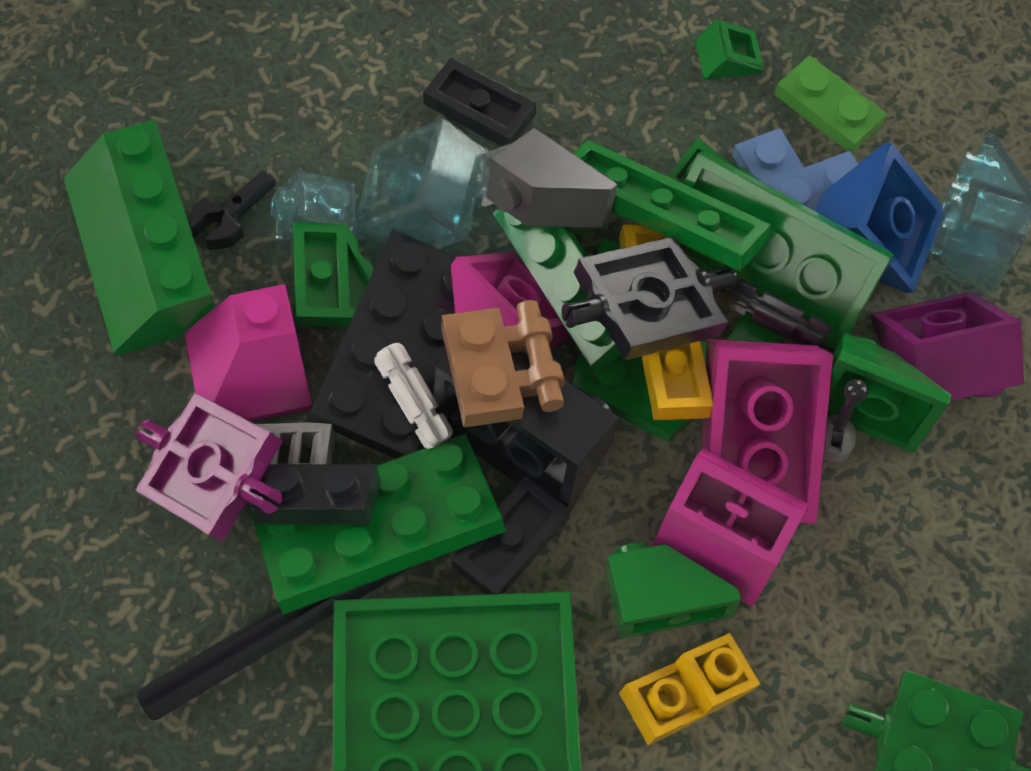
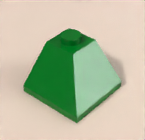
M844 332L832 353L833 362L827 415H839L846 400L844 394L846 384L854 379L861 380L868 387V395L864 401L856 404L849 419L855 426V429L914 453L949 405L952 395L897 353L880 347L878 343L871 339L855 337Z

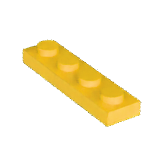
M628 224L622 226L619 241L621 249L668 237L641 224ZM700 341L642 356L654 420L706 419L710 417L713 409V398Z

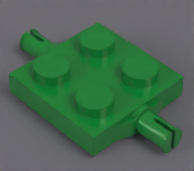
M908 670L902 673L894 701L883 715L849 702L845 711L846 716L842 720V727H848L876 738V762L873 771H1031L1027 767L1016 764L1015 745L1024 712Z

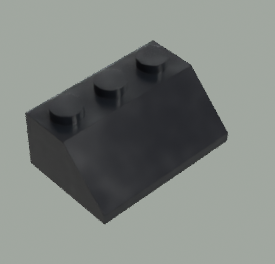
M525 352L511 353L515 371L528 370L531 367L528 355ZM446 355L436 366L434 398L439 405L436 408L437 414L444 413L451 425L453 434L450 437L455 438L466 434L474 454L517 484L527 476L569 508L570 511L575 506L611 447L619 419L602 399L595 395H586L564 378L565 383L560 388L564 405L556 411H543L538 395L522 398L524 405L522 419L464 427L448 356Z

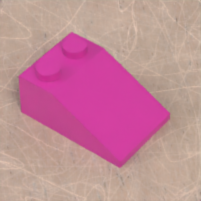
M707 339L705 365L713 398V409L709 418L702 419V449L806 502V512L800 523L817 524L833 355L816 345Z

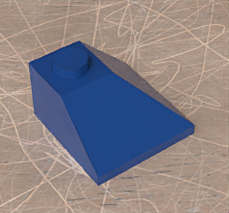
M892 143L880 146L823 192L815 211L893 253L894 256L879 283L906 293H913L945 208Z

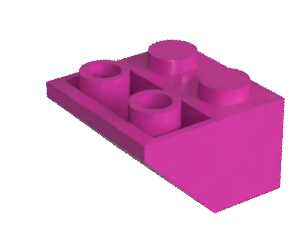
M702 449L696 455L671 503L651 547L664 544L670 546L738 588L741 601L753 607L806 512L807 503Z

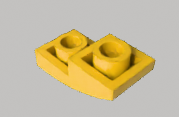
M728 633L683 653L671 665L627 683L619 692V695L649 746L740 699L761 684L731 633Z

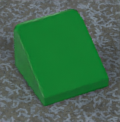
M716 19L695 41L704 79L761 74L764 71L754 30Z

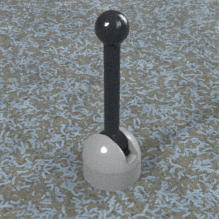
M854 379L846 384L844 388L846 400L839 415H827L824 461H843L851 455L852 449L856 445V429L849 419L856 404L864 401L868 395V387L861 380ZM831 442L840 443V447L830 446Z

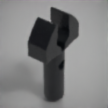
M266 170L260 171L226 202L213 203L204 196L193 206L191 212L190 228L193 237L200 234L208 224L222 221L219 228L213 230L204 238L207 249L214 250L234 246L244 237L242 226L239 225V218L276 186L274 176Z

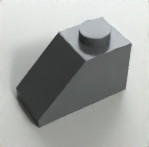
M533 128L491 158L486 198L492 201L500 210L509 213L526 226L603 228L610 220L617 184Z

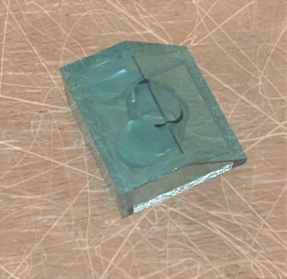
M444 118L375 147L353 224L352 234L359 239L386 243L393 228L438 249L466 240L473 224L472 216L478 190L483 182V169L488 150Z

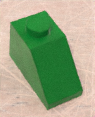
M634 542L623 545L616 549L615 554L608 555L604 574L620 639L732 618L741 601L738 588L666 544L649 547L647 542Z

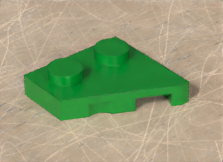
M293 222L291 238L295 327L348 328L374 271L372 264L360 254L358 249L359 243L347 224Z

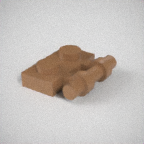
M527 300L517 305L516 311L519 323L513 326L504 327L499 307L442 315L441 329L464 427L522 419L524 411L522 398L538 395L541 409L546 412L556 411L563 407L564 400L560 389L565 383L560 364L553 361L549 343L553 339L548 319L541 317L539 305L536 301ZM527 351L531 367L528 370L515 371L511 353Z

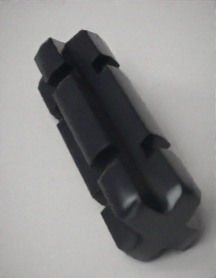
M738 279L735 287L731 288L726 300L728 308L744 316L747 312L753 314L751 320L789 340L793 336L799 338L797 343L799 345H816L822 348L831 332V326L814 315L810 319L804 317L806 311L768 291L764 295L758 293L759 287L745 279Z

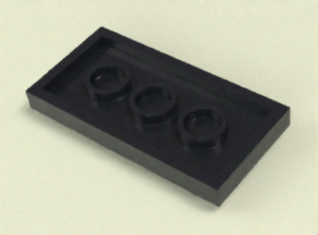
M392 228L309 413L308 421L332 424L335 433L395 459L418 450L421 441L415 432L418 429L417 424H410L388 387L391 384L390 378H383L375 365L374 359L383 348L394 343L402 344L412 360L408 363L410 368H417L434 397L436 366L447 355L441 329L442 315L455 313L451 264L456 256Z

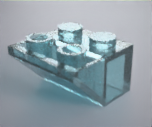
M985 133L977 152L966 151L956 181H952L942 210L946 211L943 223L940 222L937 227L929 252L938 255L933 272L934 275L995 294L1026 240L1031 222V186L998 138Z

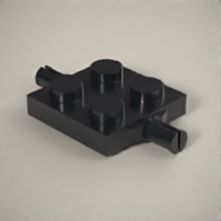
M675 237L579 258L573 273L588 299L564 304L561 310L562 319L564 322L567 321L566 326L568 328L598 321L608 331L625 361L720 336L728 321L716 304L713 291L735 287L737 274L735 270L731 271L732 268L727 265L706 271L700 269L687 258Z

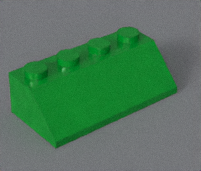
M155 119L102 134L63 178L116 357L185 336L184 332L213 310L215 304Z

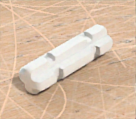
M394 343L380 350L374 359L375 365L384 379L390 378L391 384L388 387L410 424H417L418 429L415 432L423 446L431 449L446 442L453 434V429L444 413L437 414L436 408L439 405L417 368H410L408 363L412 360L404 346L400 343Z

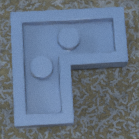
M781 128L735 144L732 154L739 168L742 166L762 183L814 211L823 192L858 165L852 153L847 151L804 168Z

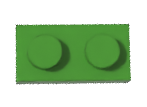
M810 55L777 84L774 94L838 145L851 153L857 150L884 124L887 113Z

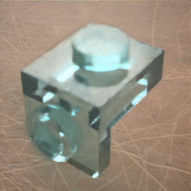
M296 170L282 188L276 189L271 201L270 212L272 218L276 219L277 239L286 241L290 239L293 222L347 224L353 233L356 229L354 183Z

